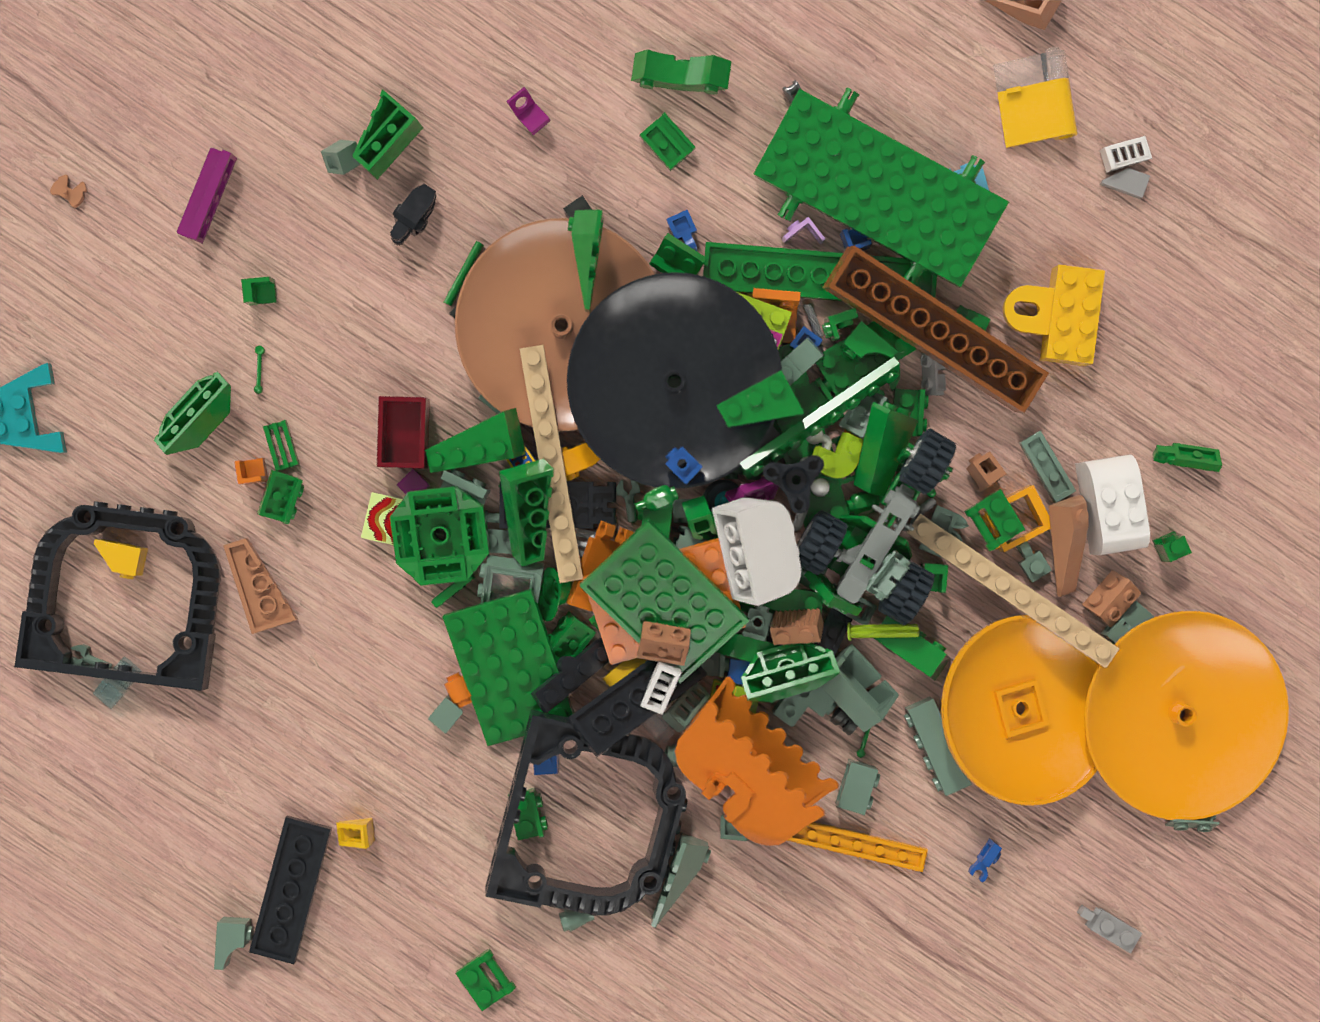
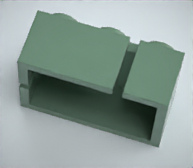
M850 644L835 655L840 674L821 687L853 722L865 732L884 719L899 694L886 680L868 692L865 690L882 676L856 647Z

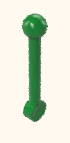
M259 345L255 348L257 354V376L254 392L256 394L263 392L261 370L262 355L265 353V348Z
M870 729L865 731L861 747L857 751L859 758H864L866 755L865 747Z

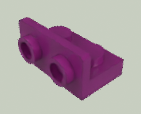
M761 477L757 481L749 484L744 483L738 488L727 491L725 497L729 502L745 497L768 501L774 499L779 486L765 477Z

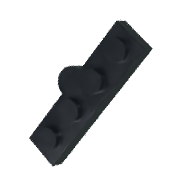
M598 638L575 658L572 656L560 657L557 662L559 672L555 673L531 693L543 713H548L609 662L602 638Z

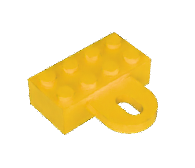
M1058 264L1051 269L1049 288L1024 285L1011 291L1003 303V317L1009 327L1017 332L1043 336L1040 361L1085 367L1091 365L1094 361L1105 270ZM1016 302L1034 304L1037 307V314L1035 316L1019 315L1015 312L1014 305Z

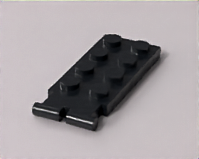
M499 481V528H508L501 481ZM567 482L575 528H593V524H600V521L616 526V508H607V502H616V482H607V486H593V482ZM549 520L546 521V528H550Z

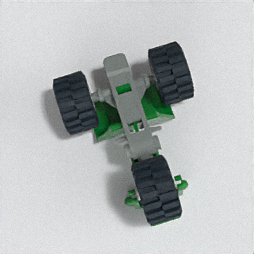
M931 428L918 438L915 445L908 443L896 459L899 463L896 472L899 473L894 477L882 500V505L885 506L884 509L876 505L872 506V509L881 513L877 522L867 516L841 515L837 519L824 510L817 512L797 543L801 567L815 575H819L827 567L840 575V580L837 584L838 595L851 603H856L868 587L869 579L882 568L883 560L887 555L896 551L910 561L912 553L908 540L901 537L899 533L903 527L910 531L914 530V527L906 522L909 517L914 518L920 509L916 501L919 494L922 493L924 495L927 494L929 497H935L936 490L934 488L939 482L949 478L950 472L953 471V468L949 465L956 451V443ZM899 517L900 520L898 524L894 523L893 527H895V530L890 529L895 519ZM910 561V569L900 581L894 577L891 578V581L897 586L887 599L884 598L883 601H879L878 610L902 625L908 624L918 614L934 583V574Z

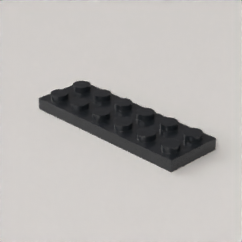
M647 660L568 718L570 724L596 758L656 714L654 711L641 707V702L658 663L657 661ZM701 665L683 682H677L667 705L708 675ZM661 672L672 677V675L667 672ZM658 679L657 681L667 686L669 685L668 682L663 681L661 679ZM656 688L653 690L663 695L666 693ZM650 696L649 698L653 702L662 703L661 700Z
M288 815L285 817L249 953L290 964L296 963L333 827Z

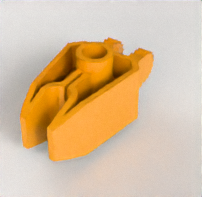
M587 443L571 449L568 446L561 448L567 481L579 477V472L592 467L600 460Z

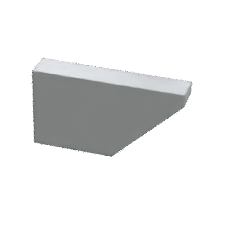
M1127 168L1102 180L1100 185L1141 199L1143 198L1150 175Z

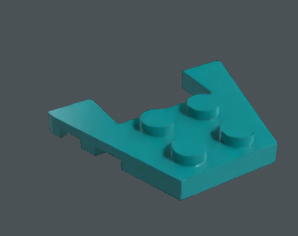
M44 363L0 387V444L67 453L63 432L39 435L31 389L55 384L51 363Z

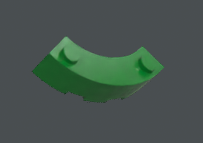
M647 49L635 53L631 81L640 83L639 86L645 89L658 87L680 91L705 92L715 95L718 94V91L728 89L732 61L715 55L690 57V60H676L675 55L663 54Z

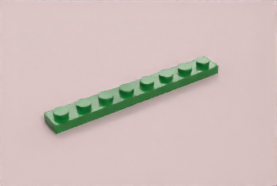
M895 357L891 358L740 463L742 474L746 479L758 476L764 471L767 464L780 461L786 452L791 449H797L809 436L817 435L825 425L836 422L848 409H855L861 400L867 396L875 395L884 384H890L895 381L900 374V363Z

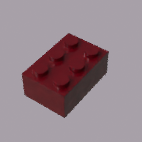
M379 396L377 467L428 469L425 450L429 448L430 399L426 397Z

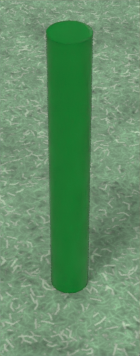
M478 241L475 242L444 300L445 304L452 307L467 274L476 262L484 244Z

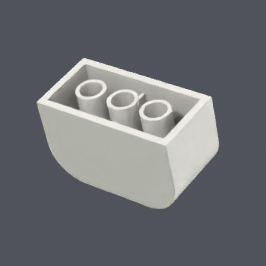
M1123 455L1075 463L1079 492L1087 502L1089 514L1087 540L1090 555L1100 556L1147 548L1150 542V528L1141 474L1136 459L1132 455Z
M748 497L712 508L732 599L759 606L793 591L800 580L801 565L799 548L796 545L794 536L795 528L791 522L788 510L778 502Z

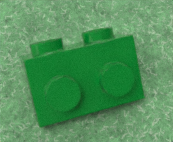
M271 470L257 514L289 524L290 520L295 518L297 507H295L297 498H300L303 494V480Z

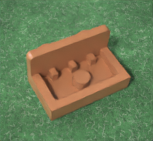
M1112 570L1082 605L1086 610L1102 619L1106 625L1113 627L1136 601L1141 592L1131 580Z

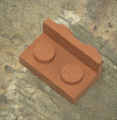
M644 621L637 658L684 666L689 649L691 630Z

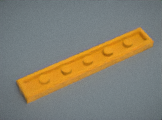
M817 822L809 824L787 840L918 872H923L928 849Z

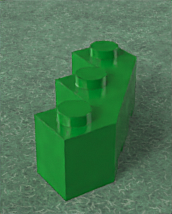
M704 495L682 502L693 538L698 540L703 538L707 540L719 538L713 511L709 510Z

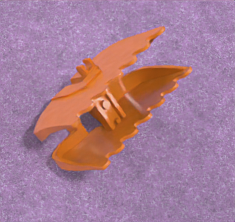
M726 677L678 739L675 749L676 761L682 773L702 790L701 793L708 800L717 796L727 785L735 792L724 803L723 811L725 813L724 819L731 823L740 834L758 844L767 846L780 845L825 815V811L820 806L814 804L830 792L836 790L839 784L833 778L821 780L818 777L821 770L820 765L814 761L802 762L801 757L804 754L802 747L799 745L786 746L784 744V740L787 737L785 730L781 728L768 729L769 715L762 711L752 713L750 707L753 702L748 701L746 695L736 697L733 694V690L736 687L735 682L730 677Z

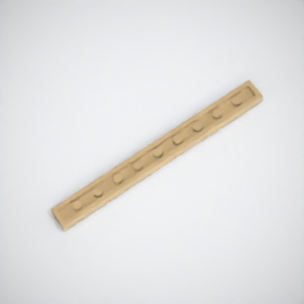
M544 345L521 348L520 354L538 459H545L554 468V477H551L550 487L552 488V494L549 497L548 510L550 511L549 523L559 582L583 579V572Z
M919 514L912 524L914 530L907 531V534L1102 667L1107 668L1120 649L922 514Z

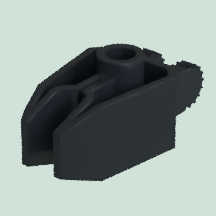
M426 184L413 189L404 202L398 204L393 212L395 225L390 232L394 245H403L410 234L415 237L426 228L427 220L434 210L437 197L436 191Z

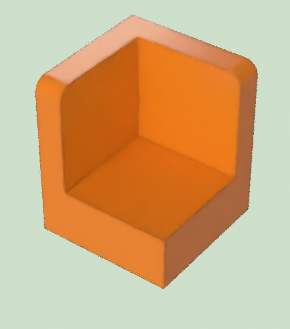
M265 458L235 461L238 484L247 485L268 481Z

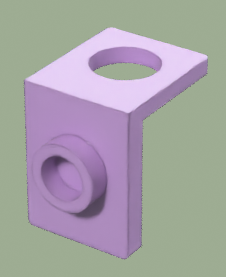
M807 217L801 223L797 220L787 228L789 232L783 236L782 241L785 244L805 227L808 228L820 245L825 241V237L811 219Z

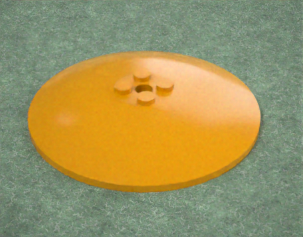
M1027 615L1003 618L987 625L974 634L964 644L951 664L944 683L941 702L944 736L948 748L961 771L985 793L1005 802L1033 806L1056 802L1084 786L1097 772L1086 741L1084 711L1089 686L1099 664ZM1020 702H1022L1025 707V710L1021 715H1019L1016 711L1017 704Z

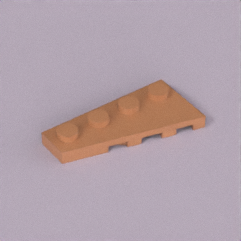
M245 538L223 545L251 633H258L298 620L249 539Z

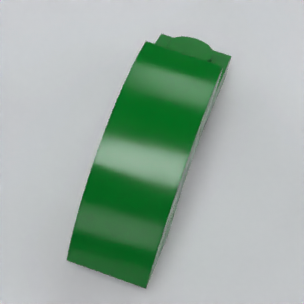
M737 632L716 652L751 662L756 653L780 645H773V641H761L742 636L741 633Z

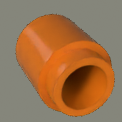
M457 672L447 677L448 682L444 686L451 701L459 708L472 703L471 694L467 689L463 675L461 676Z

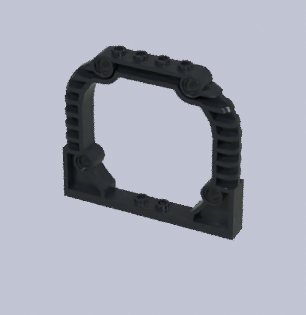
M94 501L93 506H77L73 510L71 517L60 520L45 532L38 542L35 554L33 555L26 611H22L14 667L200 691L208 689L216 636L213 632L221 573L220 564L214 549L202 535L195 532V525L189 518L177 516L178 512L163 510V514H155V509L140 507L139 512L131 511L132 506L117 504L115 509L108 508L109 503ZM89 511L91 519L86 523L84 514ZM181 522L184 525V531L179 535L176 532V526ZM107 527L155 532L159 534L161 540L167 545L184 548L192 563L193 572L187 626L184 632H180L174 637L173 648L175 651L167 660L157 666L156 673L132 670L133 666L118 665V668L109 667L110 663L95 662V665L71 663L72 652L67 648L60 636L64 629V620L60 615L55 614L62 560L67 547L78 535H97L102 533ZM48 619L52 623V628L50 631H48L45 627V623ZM186 637H189L192 641L189 649L184 646V639Z
M531 709L485 885V897L541 908V905L594 916H609L625 911L633 904L638 903L645 894L652 895L657 893L662 886L664 878H667L669 874V857L673 856L676 843L674 839L675 835L680 833L682 825L680 816L682 812L686 811L688 799L686 798L685 788L681 780L676 777L673 765L667 754L656 743L639 735L628 734L601 754L633 761L647 767L655 776L653 792L659 804L646 856L633 864L627 881L612 887H591L546 877L545 870L541 865L530 864L527 866L515 848L508 846L514 823L518 824L521 810L518 809L520 801L524 802L527 787H524L529 764L540 765L558 754H561L566 759H574L582 751L592 752L568 721L569 717ZM572 740L576 742L573 748H564L566 741ZM670 788H678V791L675 794H667ZM532 876L540 877L537 882L529 881V878ZM646 877H654L651 882H644Z

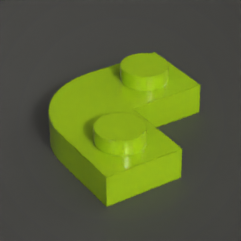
M842 432L835 453L821 446H815L812 455L820 456L824 461V468L820 474L831 478H843L850 475L859 462L864 440L847 432Z

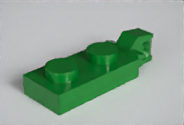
M1173 443L1172 446L1156 445L1152 454L1153 461L1173 464L1180 467L1219 472L1223 466L1219 449Z

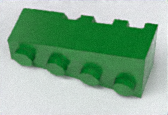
M513 408L503 411L426 449L430 473L512 459L525 455L517 409Z
M540 459L499 471L511 553L521 566L542 561L545 555L547 537L545 529L546 521L549 520L550 511L548 510L549 497L552 494L550 486L551 477H554V468L545 459Z

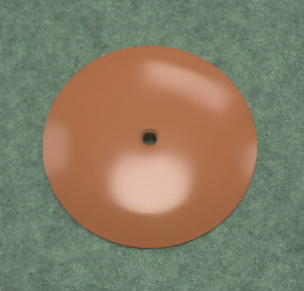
M567 218L545 219L528 223L511 230L492 243L478 257L467 274L459 293L455 314V337L458 352L464 369L475 388L500 412L516 408L519 422L533 427L520 349L544 345L558 431L578 430L570 409L567 394V369L571 349L582 324L595 307L612 292L634 280L655 275L647 261L629 242L603 227L590 313L585 312L571 235L572 231H568L569 219ZM560 320L568 322V328L564 332L556 330V323Z

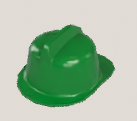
M548 567L544 571L538 599L539 610L543 620L546 622L551 621L555 617L559 605L567 602L573 581L560 583L558 572L552 567Z

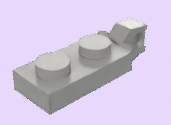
M1081 904L1077 911L1081 917L1088 920L1085 925L1090 930L1130 954L1142 935L1139 930L1102 908L1095 907L1094 911Z

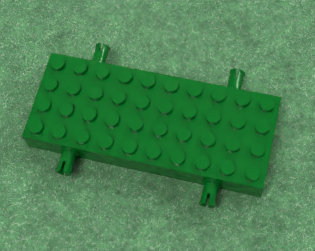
M799 88L753 173L756 178L786 193V196H788L777 215L791 222L799 204L804 203L909 260L911 265L904 278L909 281L910 277H912L911 283L914 285L918 282L923 271L927 270L960 288L1009 204V201L976 184L975 179L985 161L980 159L976 167H973L978 157L972 155L963 173L957 174L853 118L849 113L860 96L856 91L852 93V89L846 88L838 105L833 107Z

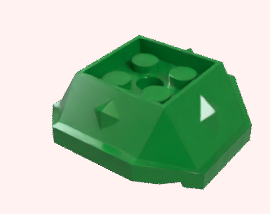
M457 486L409 491L390 516L396 564L413 577L420 586L467 581L490 553L485 506ZM437 528H441L446 532L445 540L437 537Z

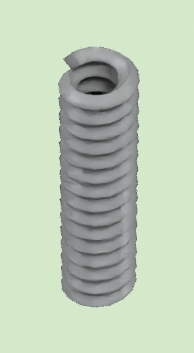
M804 304L803 307L813 328V333L818 337H822L824 334L819 325L820 323H818L819 321H817L818 319L814 312L815 310H813L814 308H812L813 306H811L812 304Z

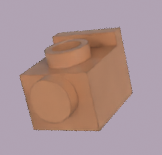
M990 451L983 456L978 453L969 460L970 465L966 468L980 487L978 488L980 492L1007 474Z

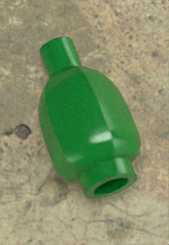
M663 485L646 493L642 501L635 503L637 512L646 509L654 512L672 506L679 497L675 487L669 488V486Z
M866 491L851 495L849 500H846L848 513H853L856 516L870 514L876 511L872 509V506L876 505L879 507L884 497L870 494Z

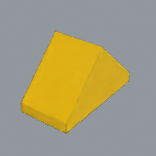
M373 818L336 822L339 846L366 849L374 843Z

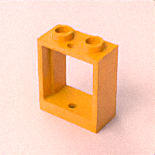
M1027 485L1006 496L1009 503H1012L1024 497L1038 527L1007 543L1004 542L995 550L998 549L1000 552H1006L1051 529L1050 516L1034 485ZM981 509L979 512L993 537L997 538L1000 535L984 509Z

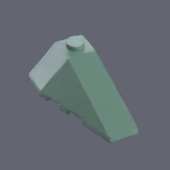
M681 833L668 877L665 879L651 919L652 927L656 928L700 871L703 862H708L711 850L708 849L707 841Z

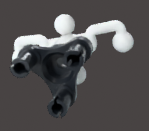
M822 430L817 435L809 436L806 439L810 444H819L821 442L823 443L821 447L828 450L831 449L832 440ZM817 455L803 457L799 463L795 464L772 462L767 464L763 471L764 477L767 480L773 482L784 491L791 509L797 513L793 523L795 532L801 529L809 509L810 490L819 497L825 496L829 492L830 486L827 480L823 478L815 479L824 468L823 459ZM795 475L801 478V482L798 485L792 482V478Z

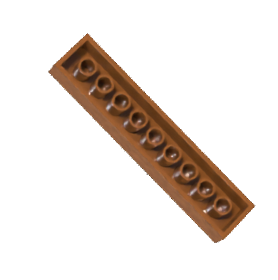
M854 245L846 248L822 287L1014 412H1026L1049 372Z

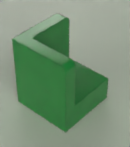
M273 278L241 279L243 303L251 306L277 302L276 286Z
M921 563V567L934 574V583L931 591L946 593L948 565Z

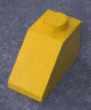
M107 539L94 540V545L112 572L120 573L119 577L125 579H134V576L143 575L148 548Z

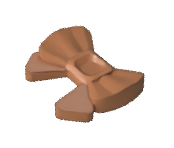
M68 175L58 177V180L52 185L50 193L65 198L73 208L80 206L84 200V193L87 192L86 184L81 182L72 190L68 187Z

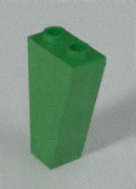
M884 401L883 405L873 402L853 485L870 494L884 497L899 465L896 459L901 450L908 445L918 423L917 419L910 416L911 411L902 407L897 409V406Z

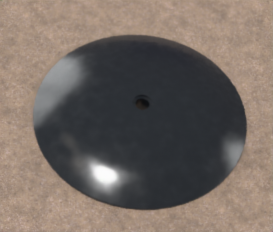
M678 272L660 273L623 285L602 300L582 324L571 349L567 369V394L570 409L580 434L591 450L606 465L619 474L644 485L653 487L667 485L669 488L675 487V489L691 488L711 483L727 476L738 469L740 463L754 454L762 445L775 419L727 427L717 405L782 370L779 351L769 327L758 311L743 296L730 287L704 276ZM672 375H678L682 380L681 385L677 388H672L668 385V379ZM674 447L678 450L683 447L703 466L687 484L666 465L668 461L666 456ZM680 459L678 461L679 468H685L687 466V461L685 459Z

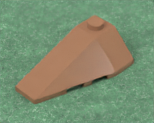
M1082 495L1049 505L1057 596L1059 597L1076 591L1089 526L1087 502Z

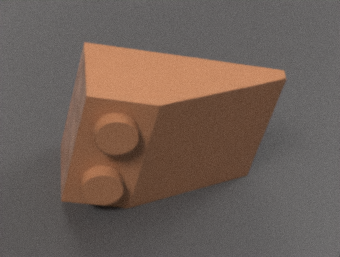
M1062 0L984 1L1024 24L1045 30Z

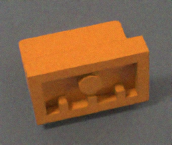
M753 288L752 298L792 312L781 343L786 344L792 343L796 335L797 309L801 292Z

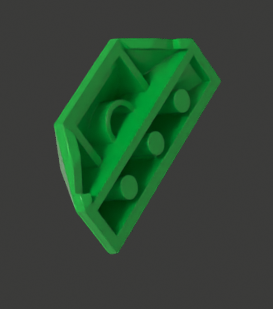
M218 371L213 373V375L197 380L168 411L161 423L159 433L155 436L154 442L162 452L170 455L198 448L230 414L231 385Z
M813 643L786 644L756 653L745 673L741 676V681L748 701L773 702L817 689L839 675L840 670L834 653L830 649H825Z

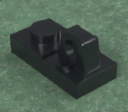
M832 608L823 623L824 628L821 642L814 644L832 650L835 656L847 632L848 622H852L853 619Z

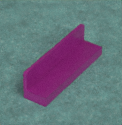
M210 148L177 229L178 234L203 244L237 160V157L223 149L220 151Z

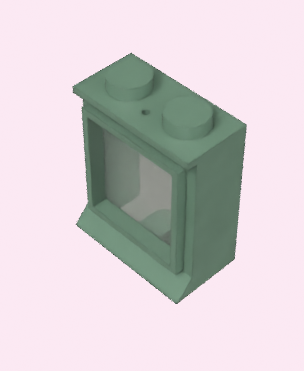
M488 555L486 564H481L480 577L484 578L483 584L479 583L477 597H481V603L533 589L538 604L544 563L535 562L521 566L516 559Z

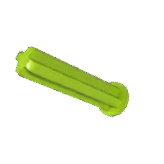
M848 622V640L852 641V638L918 637L919 625H852L851 622Z

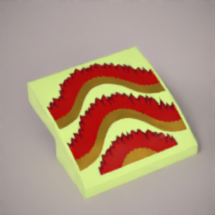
M372 492L361 538L394 545L390 516L403 499Z

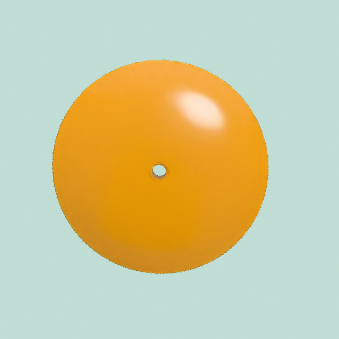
M1178 611L1149 619L1131 629L1114 644L1120 649L1107 668L1099 665L1096 669L1086 697L1084 711L1085 735L1089 753L1096 769L1108 787L1118 797L1132 807L1154 817L1168 820H1197L1208 818L1233 808L1249 797L1264 782L1276 764L1286 738L1289 719L1288 696L1282 673L1273 655L1259 638L1247 628L1231 619L1209 612ZM1185 709V715L1180 719V713Z

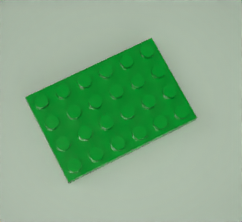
M649 519L580 583V587L639 644L644 621L691 630L685 665H677L681 667L679 683L683 682L749 622V618Z
M533 589L450 612L442 616L464 681L471 694L470 698L487 746L524 736L531 709L541 711L531 693L551 676L559 672L557 660ZM569 695L548 713L564 717L573 715L574 710Z

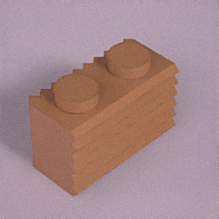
M818 608L816 610L803 609L802 611L799 609L798 611L793 610V612L791 610L788 612L786 610L784 612L775 611L770 627L773 645L821 642L824 628L821 611Z

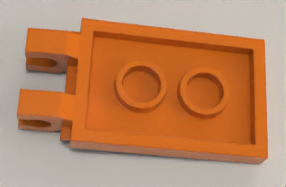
M600 521L595 538L589 536L581 559L583 576L591 574L634 532L620 527L615 541H612L610 539L613 538L616 526ZM583 579L575 580L566 603L593 612L587 593L580 587Z

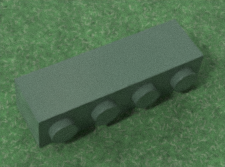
M929 696L904 707L907 712L904 715L905 721L909 728H914L916 733L913 736L918 749L923 748L926 755L923 757V761L928 771L932 769L935 775L932 781L938 792L942 791L945 796H948L972 785L955 762L948 748L942 726V716L934 699Z

